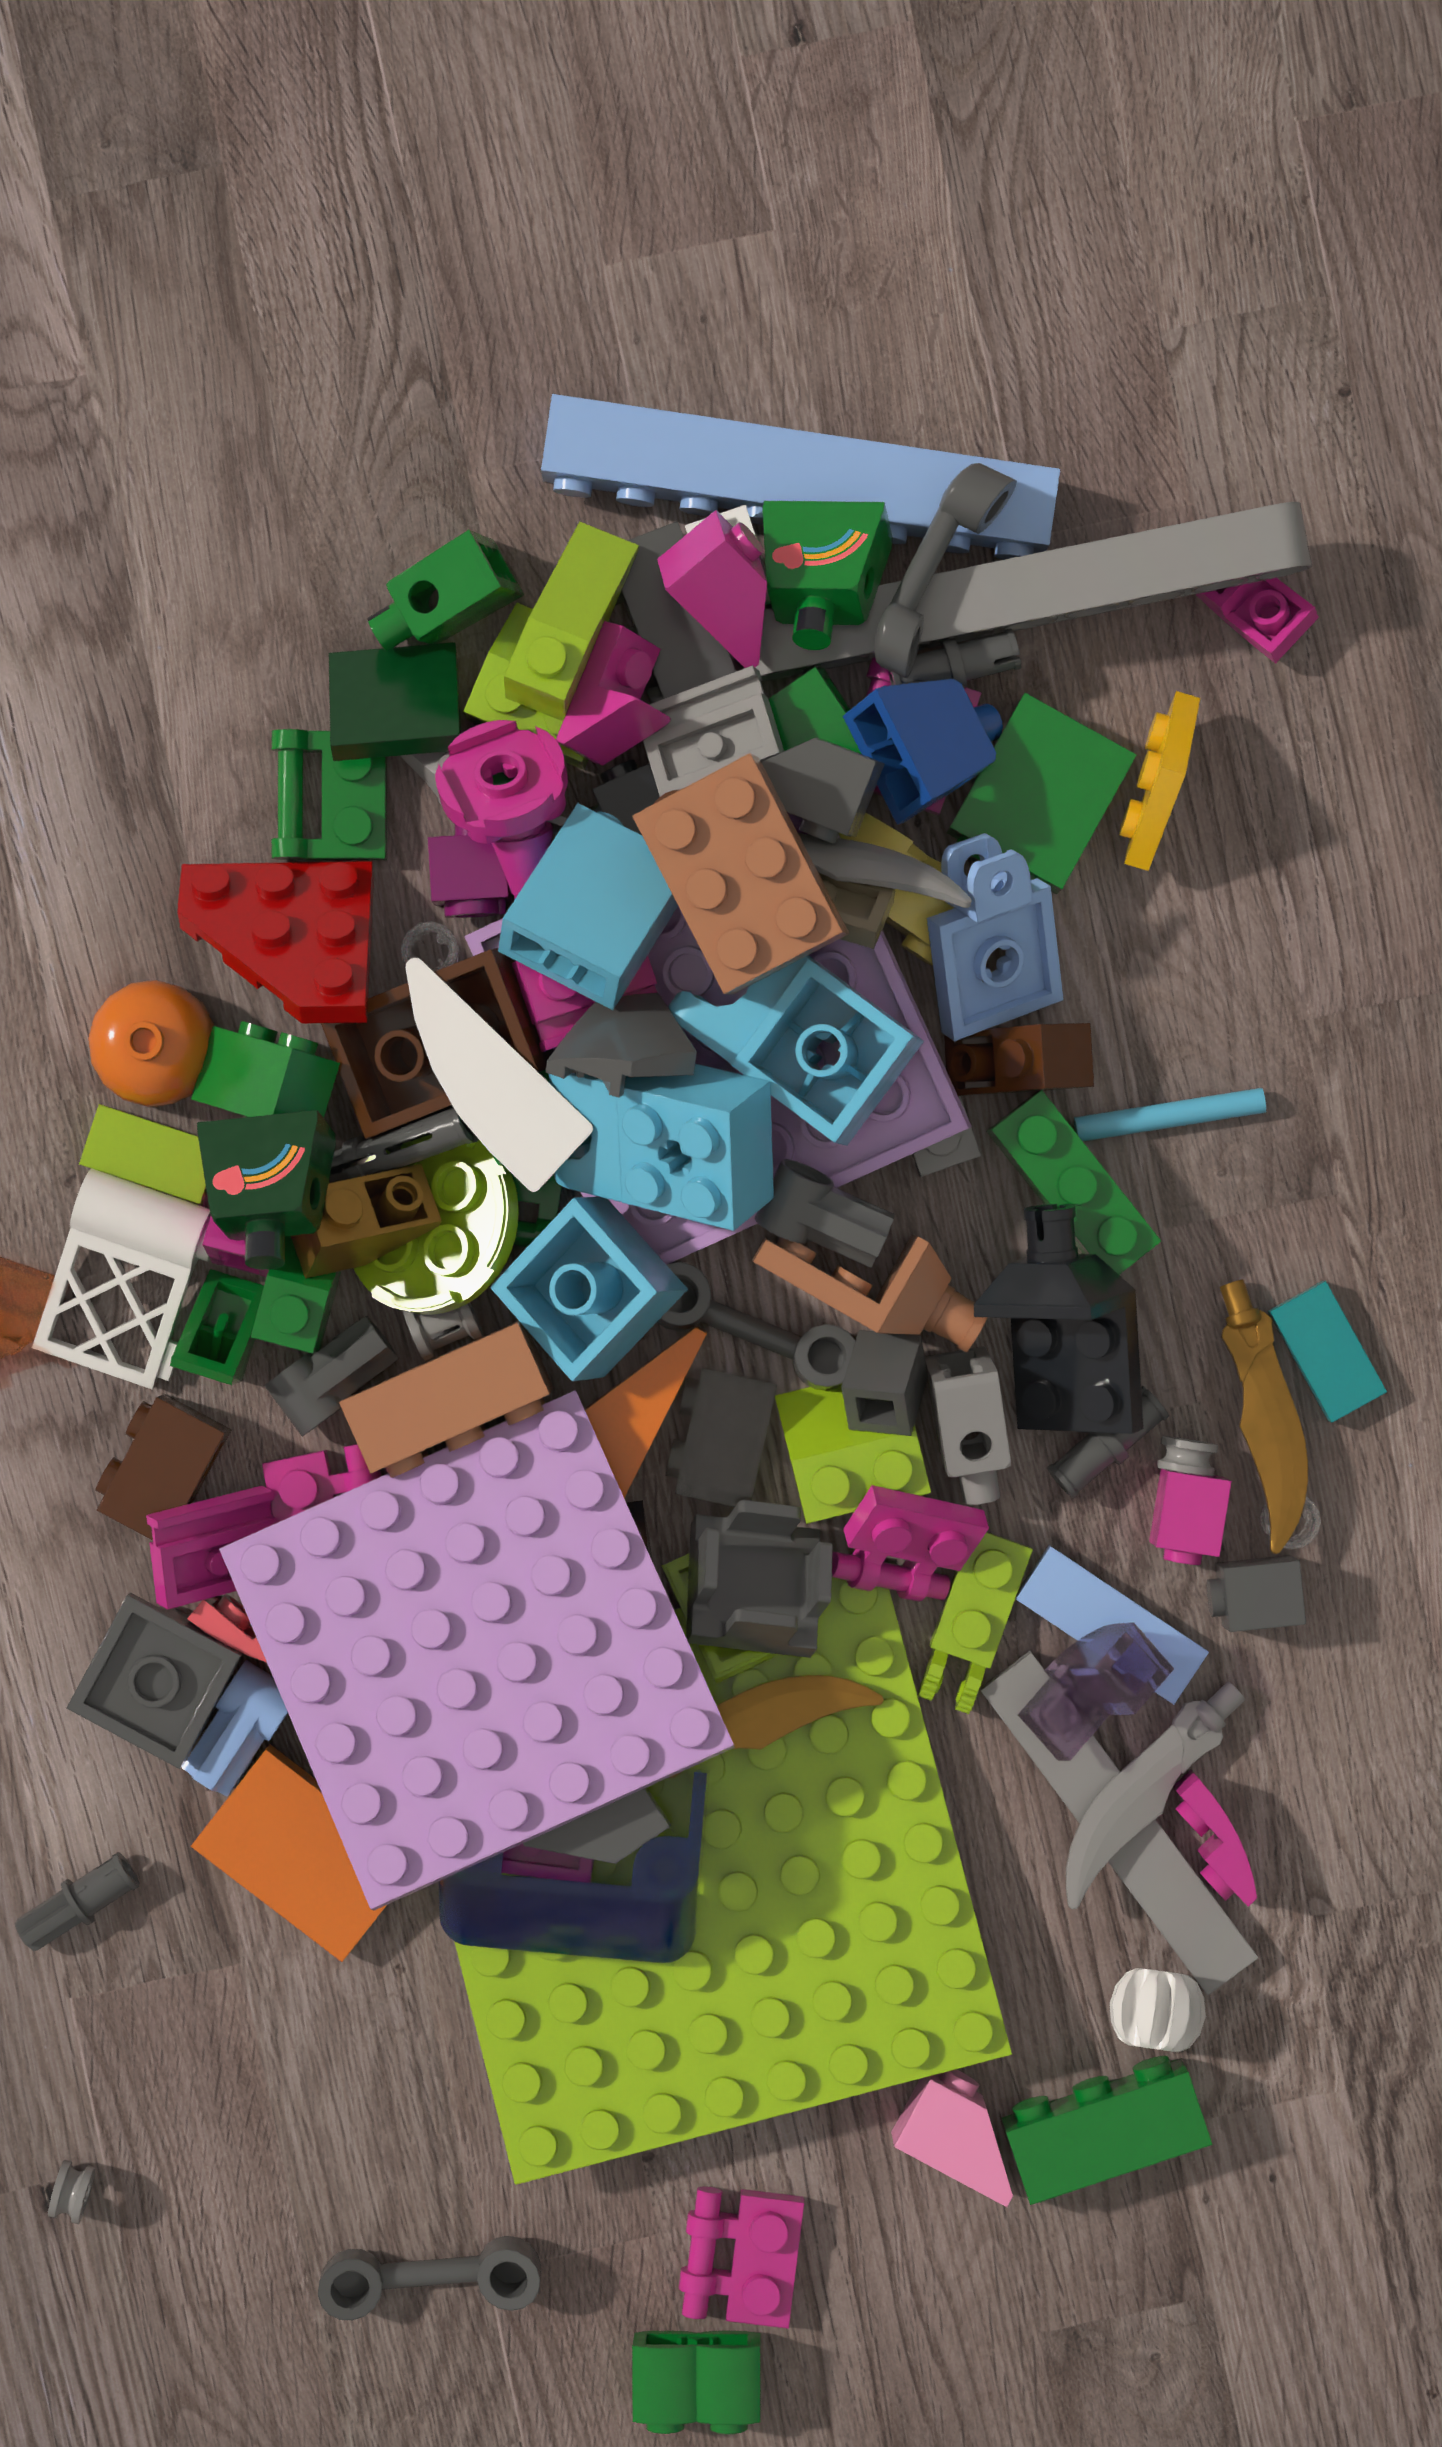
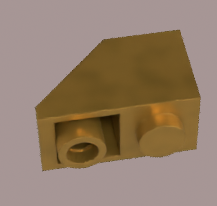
M422 1164L329 1183L320 1228L313 1234L292 1235L291 1239L306 1279L365 1266L435 1229L440 1225L442 1219Z

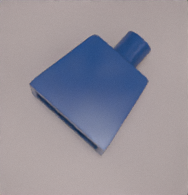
M955 679L882 686L876 688L843 715L861 754L885 763L877 786L897 825L906 822L960 788L996 761V751L991 742L1001 736L1003 729L1002 719L996 708L990 704L973 707L963 685Z

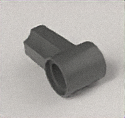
M790 1159L781 1160L773 1177L774 1198L757 1212L755 1216L756 1222L769 1232L796 1243H807L810 1240L872 1268L886 1241L895 1214L833 1187L834 1182L828 1176L808 1165Z
M365 1316L334 1337L329 1344L314 1355L307 1353L265 1384L264 1387L303 1437L340 1410V1401L349 1397L399 1360V1357L379 1328L368 1316Z

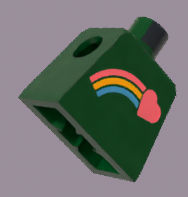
M318 1110L197 1122V1134L208 1203L213 1221L229 1239L236 1241L245 1240V1264L248 1267L261 1270L282 1267L285 1264V1236L313 1234L321 1226L336 1145V1134Z

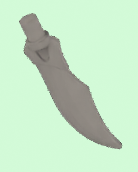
M798 833L817 871L836 881L899 889L930 896L963 908L971 906L972 899L953 880L932 866L913 857L869 843L837 838L834 844L809 834Z
M1230 1682L1222 1686L1207 1702L1201 1700L1184 1703L1172 1720V1725L1113 1777L1096 1796L1084 1814L1069 1849L1066 1865V1895L1069 1908L1077 1909L1089 1886L1108 1861L1142 1829L1163 1814L1169 1793L1180 1774H1184L1201 1756L1221 1744L1223 1739L1222 1728L1226 1726L1224 1720L1245 1701L1244 1696Z

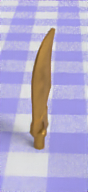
M1244 1279L1220 1286L1229 1317L1225 1318L1227 1325L1222 1329L1221 1339L1233 1359L1239 1381L1242 1382L1243 1408L1239 1427L1253 1457L1264 1490L1270 1523V1551L1273 1554H1278L1291 1538L1299 1523L1305 1505L1308 1485L1306 1442L1297 1410L1273 1346L1272 1319L1265 1312L1259 1310V1308L1253 1309Z
M805 1675L766 1682L716 1706L735 1746L733 1749L748 1748L761 1750L781 1737L817 1719L846 1709L881 1705L884 1699L882 1695L868 1687L848 1679L833 1676ZM677 1773L669 1778H675L680 1773Z

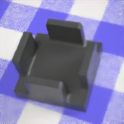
M740 1500L728 1517L696 1514L690 1527L686 1638L689 1644L811 1658L817 1650L818 1619L831 1601L832 1543L820 1542V1529L797 1527L801 1521L800 1507Z
M129 1593L66 1709L180 1769L184 1765L198 1737L204 1732L216 1710L215 1706L233 1679L232 1673L243 1653L226 1646L205 1633L187 1619L190 1616L177 1608L167 1610L162 1606H155L135 1594Z

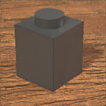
M859 1330L841 1387L849 1430L912 1435L928 1380L921 1336L876 1333L875 1331Z
M1291 1555L1215 1563L1217 1579H1207L1208 1606L1211 1617H1221V1626L1226 1630L1237 1632L1306 1624L1300 1560Z

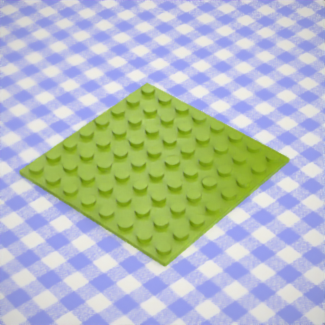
M832 1577L831 1601L818 1619L817 1650L811 1658L773 1653V1658L717 1684L712 1677L697 1644H689L716 1705L766 1682L805 1675L833 1676L851 1680L882 1695L884 1700L881 1705L856 1707L827 1715L792 1731L761 1750L748 1748L731 1749L684 1770L675 1778H666L647 1787L670 1821V1827L616 1864L594 1860L590 1884L469 1868L439 1881L515 2185L1012 2055L889 1589L877 1586L871 1591L855 1589L848 1586L847 1580ZM681 1608L675 1609V1614L686 1636V1618Z

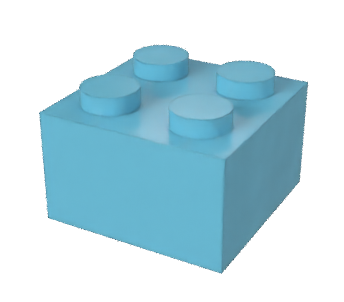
M574 1197L490 1287L571 1381L605 1377L688 1290L607 1198Z

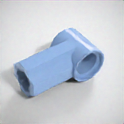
M247 1659L215 1706L219 1711L182 1766L194 1780L211 1791H216L226 1797L237 1786L264 1740L268 1742L271 1740L288 1714L273 1676Z

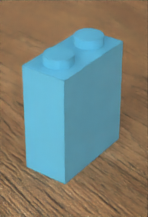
M577 803L503 917L498 952L614 1010L677 909L678 904L643 836L625 827L613 815L606 812H595Z

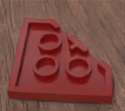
M372 861L181 865L177 909L181 930L198 942L204 939L222 953L223 962L254 987L259 989L264 986L283 1001L284 1010L300 1023H367L374 893Z

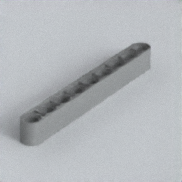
M1279 503L934 574L915 610L924 615L918 651L941 646L942 641L955 638L958 643L998 634L1010 628L1013 631L1283 577L1308 570L1312 567L1301 503ZM901 581L879 585L868 619L860 625H833L831 644L822 650H807L797 646L792 640L794 624H782L776 621L772 607L766 608L764 610L759 665L755 667L761 673V681L805 674L814 667L830 669L872 660L875 657V637L882 613L891 603Z

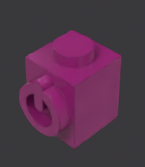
M455 825V836L428 837L431 901L435 906H444L445 918H478L506 914V902H511V890L492 843L481 844L473 841L469 837L467 830Z

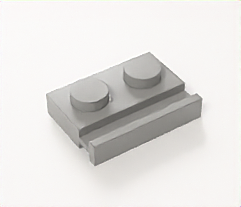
M753 665L650 704V706L671 718L665 727L643 740L660 797L669 791L681 790L749 753L759 757L762 762L784 752L768 697L765 696L762 687L761 673Z

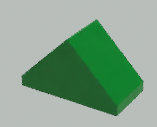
M210 1269L171 1357L170 1366L229 1385L241 1382L255 1342V1338H251L264 1285Z

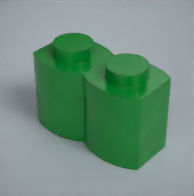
M735 2330L700 2333L689 2331L635 2332L632 2344L633 2422L646 2424L648 2431L659 2434L677 2433L684 2430V2424L695 2422L710 2424V2430L716 2433L737 2434L745 2432L748 2429V2424L760 2423L761 2333Z

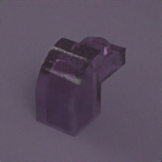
M1134 1622L1106 1625L1092 1631L1072 1644L1045 1669L1050 1678L1019 1712L1018 1716L1058 1761H1071L1109 1715L1136 1714L1174 1668Z

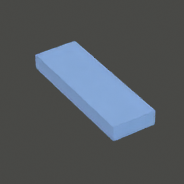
M1048 1545L1018 1590L1015 1598L1173 1705L1209 1653L1205 1648L1050 1545Z

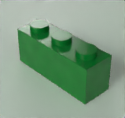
M1043 1090L1033 1093L986 1131L1043 1204H1057V1209H1060L1062 1204L1075 1205V1242L1083 1254H1096L1120 1275L1161 1242L1160 1238Z
M1168 2056L1149 2058L1133 2066L1134 2074L1113 2081H1109L1108 2076L1092 2077L1072 2087L1074 2094L1050 2102L1048 2096H1036L1012 2107L1013 2114L1002 2117V2121L1030 2205L1213 2145L1189 2072L1182 2059L1170 2061Z

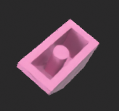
M957 2069L919 2079L891 2131L894 2147L1008 2207L1013 2194L983 2095L976 2092L980 2085Z

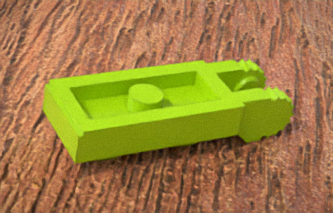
M986 1532L962 1569L955 1571L949 1593L944 1601L929 1644L933 1649L920 1683L918 1697L931 1701L934 1695L938 1693L943 1681V1672L948 1654L970 1661L964 1680L961 1681L955 1697V1710L970 1714L982 1684L986 1667L990 1669L1033 1551L1031 1547Z

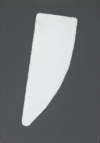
M411 958L406 963L405 968L413 1014L433 1072L457 1114L488 1151L531 1192L538 1191L593 1132V1125L421 959Z

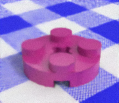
M496 720L468 729L457 736L448 746L450 756L443 763L442 769L438 764L435 773L440 802L448 818L455 825L467 830L469 837L473 841L481 844H490L502 837L527 832L545 821L559 817L565 810L568 774L564 756L558 742L547 731L535 726L537 732L535 734L529 730H519L516 721ZM504 772L508 778L515 777L506 784L493 785L492 776L496 773Z

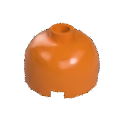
M158 980L131 983L110 995L94 1015L88 1037L91 1063L104 1086L124 1101L146 1107L175 1104L193 1094L197 1077L203 1067L208 1049V1040L214 1023L203 1002L181 986Z

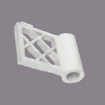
M91 1168L81 1185L75 1201L70 1221L71 1228L32 1348L149 1389H153L156 1386L158 1378L169 1381L174 1371V1367L170 1366L171 1357L178 1342L171 1340L194 1267L198 1259L207 1262L210 1260L202 1245L211 1217L210 1209ZM82 1246L104 1254L116 1278L86 1292L74 1269L80 1247ZM120 1260L137 1265L138 1267L125 1272ZM148 1270L174 1278L175 1280L167 1303L148 1312L145 1311L129 1280ZM70 1284L76 1297L63 1303L68 1285ZM120 1285L136 1318L106 1331L90 1298ZM78 1304L82 1307L96 1337L78 1346L52 1338L59 1313ZM163 1313L158 1332L156 1333L150 1319ZM140 1325L152 1347L146 1369L122 1362L111 1338ZM100 1344L106 1356L88 1349Z

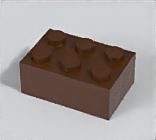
M494 948L434 972L537 1072L546 1070L547 1060L554 1050L541 1052L539 1046L541 1041L535 1024L532 1025L512 963L516 960L498 952V948ZM408 983L368 998L367 1023H321L335 1062L340 1063L339 1072L365 1139L453 1107L431 1068L414 1019Z

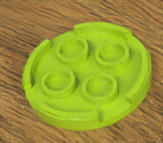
M432 1134L401 1145V1149L432 1138ZM480 1140L458 1146L421 1162L405 1166L422 1164L442 1222L435 1229L371 1263L354 1268L360 1281L372 1293L371 1296L379 1302L395 1309L421 1315L446 1313L476 1299L494 1282L502 1271L516 1238L519 1215L518 1197L510 1171L504 1166H498L493 1155ZM375 1155L369 1157L366 1162L374 1160Z

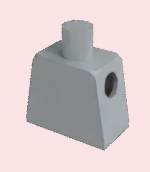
M983 1346L969 1349L967 1353L960 1350L926 1356L927 1383L940 1457L947 1476L959 1477L964 1504L978 1505L998 1500L1001 1495L997 1470L1010 1467L1011 1457L998 1371L987 1348ZM980 1432L979 1435L973 1439L963 1440V1438L969 1433Z

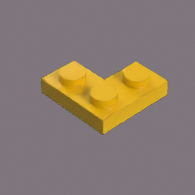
M1176 691L1167 715L1159 712L1155 713L1145 744V749L1148 752L1137 783V787L1144 789L1145 792L1141 801L1130 798L1119 831L1120 836L1129 838L1124 862L1126 865L1146 871L1150 869L1186 775L1200 703L1199 697Z

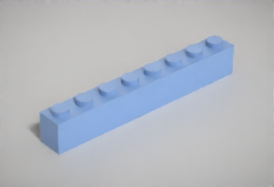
M552 394L541 473L543 482L554 483L553 491L566 496L588 498L591 497L592 489L616 492V501L640 507L654 506L655 498L680 502V511L700 516H709L715 510L718 511V508L734 509L746 505L751 523L763 525L764 501L885 502L893 537L892 544H905L907 536L924 538L939 508L943 493L950 482L971 464L981 463L1017 480L1016 487L999 515L983 532L977 534L958 525L945 552L968 553L970 545L995 548L994 556L1005 560L1047 551L1051 538L1060 469Z

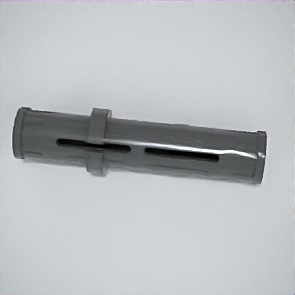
M454 1108L415 1122H410L402 1127L369 1139H365L364 1136H356L346 1140L343 1143L342 1149L334 1151L329 1183L399 1169L452 1150L458 1146L477 1142L479 1139L460 1118ZM432 1134V1138L401 1149V1145ZM375 1155L374 1160L345 1169V1166Z

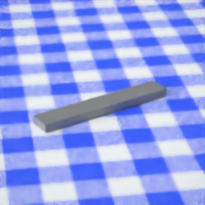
M1028 1651L981 1686L980 1690L1080 1823L1099 1792L1120 1771L1031 1651ZM1156 1819L1135 1835L1108 1861L1207 1995H1210L1258 1959L1253 1949Z

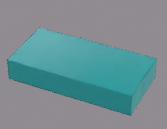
M1326 1281L1315 1284L1267 1311L1328 1422L1332 1423L1387 1393Z

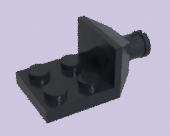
M1057 1204L1034 1205L1024 1208L1028 1242L1026 1258L1009 1263L974 1303V1317L1011 1318L1017 1429L1133 1434L1144 1429L1136 1290L1096 1254H1078V1247L1075 1242V1205L1062 1204L1060 1209H1057Z

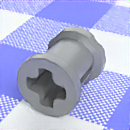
M471 1302L458 1309L434 1315H421L403 1311L411 1336L424 1361L434 1358V1350L470 1336L476 1340L484 1336Z

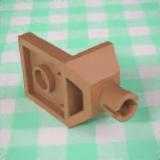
M911 1235L874 1300L867 1297L873 1285L837 1265L832 1275L813 1266L811 1263L817 1253L800 1243L780 1237L775 1244L764 1237L752 1258L754 1263L876 1333L920 1335L924 1329L929 1333L932 1331L957 1345V1348L967 1353L988 1318L974 1317L975 1302L955 1291V1288L949 1285L952 1278L931 1244L919 1236Z

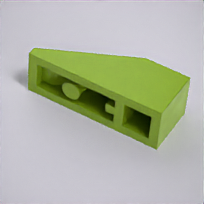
M579 521L527 620L505 671V698L561 721L564 720L604 621L608 622L638 553L639 545Z

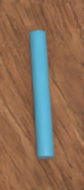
M1256 1088L1074 1117L1075 1132L1082 1141H1090L1266 1113V1100L1263 1088Z

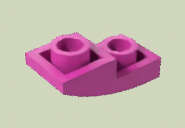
M1278 578L1195 594L1223 621L1275 664L1319 618L1312 604Z
M1190 1769L1174 1784L1173 1788L1184 1800L1175 1809L1201 1837L1210 1829L1214 1832L1197 1849L1208 1863L1200 1874L1225 1901L1236 1893L1249 1907L1257 1899L1254 1877L1245 1850L1224 1810Z

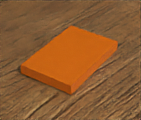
M271 1744L264 1750L190 1846L341 1962H343L387 1906L385 1905L374 1911L370 1909L316 1779Z

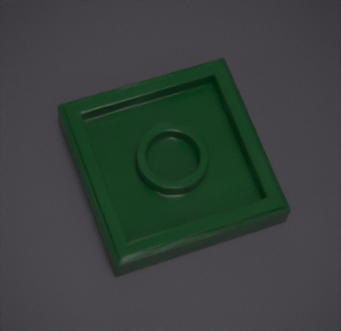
M456 643L394 647L388 651L380 648L329 653L330 746L333 761L447 752L448 746L461 734Z

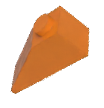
M698 1326L690 1329L585 1408V1412L624 1498L707 1335V1331Z

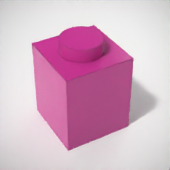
M1160 1469L1149 1542L1155 1547L1165 1549L1164 1560L1201 1565L1203 1555L1220 1557L1231 1488L1230 1480L1222 1476H1202Z

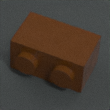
M166 1394L156 1397L153 1405L143 1401L131 1419L125 1435L134 1439L123 1461L115 1457L111 1459L96 1486L95 1491L104 1495L96 1511L153 1540L152 1528L147 1524L146 1515L193 1503L232 1429Z

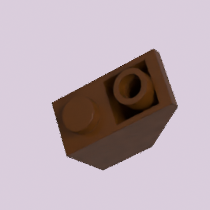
M1091 1023L1035 1024L986 1029L957 1041H953L944 1034L946 1071L958 1096L1094 1087Z

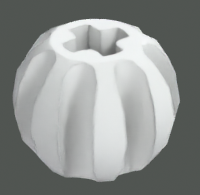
M1135 1968L1126 1972L1115 1985L1110 2001L1111 2023L1118 2038L1127 2045L1181 2052L1190 2048L1201 2034L1206 2018L1204 1996L1198 1983L1188 1975Z

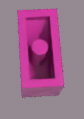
M715 510L657 559L665 590L744 668L752 665L756 667L759 665L767 590V580L759 558L764 553V549L747 526L739 522L733 527Z

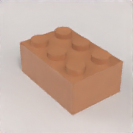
M749 753L632 815L723 994L733 995L850 934L759 757Z
M518 1321L355 1393L340 1401L339 1404L370 1473L386 1467L390 1477L393 1478L424 1464L423 1458L429 1456L426 1449L445 1441L449 1452L483 1438L485 1436L483 1431L487 1430L485 1423L504 1415L508 1425H512L543 1411L542 1405L545 1404L543 1397L549 1395L554 1386L530 1333Z

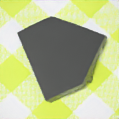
M659 993L633 994L622 996L614 1010L595 1002L575 1023L547 1060L546 1073L563 1079L571 1073H575L578 1078L584 1077V1074L593 1076L603 1081L609 1091V1095L620 1098L624 1095L626 1076L694 1075L697 1051Z

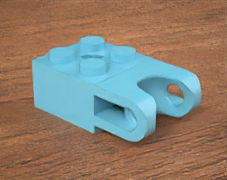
M809 955L750 985L746 994L733 1004L715 1006L701 996L681 991L677 993L668 1005L669 1010L682 1028L728 1061L731 1066L743 1075L770 1081L771 1096L831 1141L848 1146L924 1042V1040ZM838 1040L841 1046L838 1049L841 1052L838 1062L834 1066L826 1064L821 1069L817 1063L823 1057L816 1053L819 1043L826 1041L833 1044Z
M695 1064L694 1075L626 1076L624 1095L618 1098L609 1095V1091L603 1081L593 1076L584 1074V1077L578 1078L575 1073H571L563 1079L548 1073L549 1083L593 1125V1132L554 1173L556 1183L567 1189L732 1231L736 1230L774 1198L770 1081Z

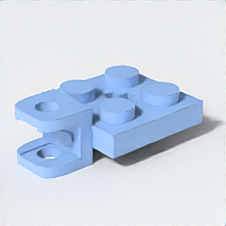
M986 833L946 847L941 861V873L960 886L972 899L969 908H963L946 902L954 908L928 917L927 924L941 1032L953 1041H957L1063 1001L1051 886L1038 878L1031 880L1025 858L1012 849L1002 853L998 841ZM979 854L980 861L974 862L970 867L968 875H965L964 864L971 855ZM997 948L1006 950L1005 956L997 960V969L991 972L986 967L990 954Z

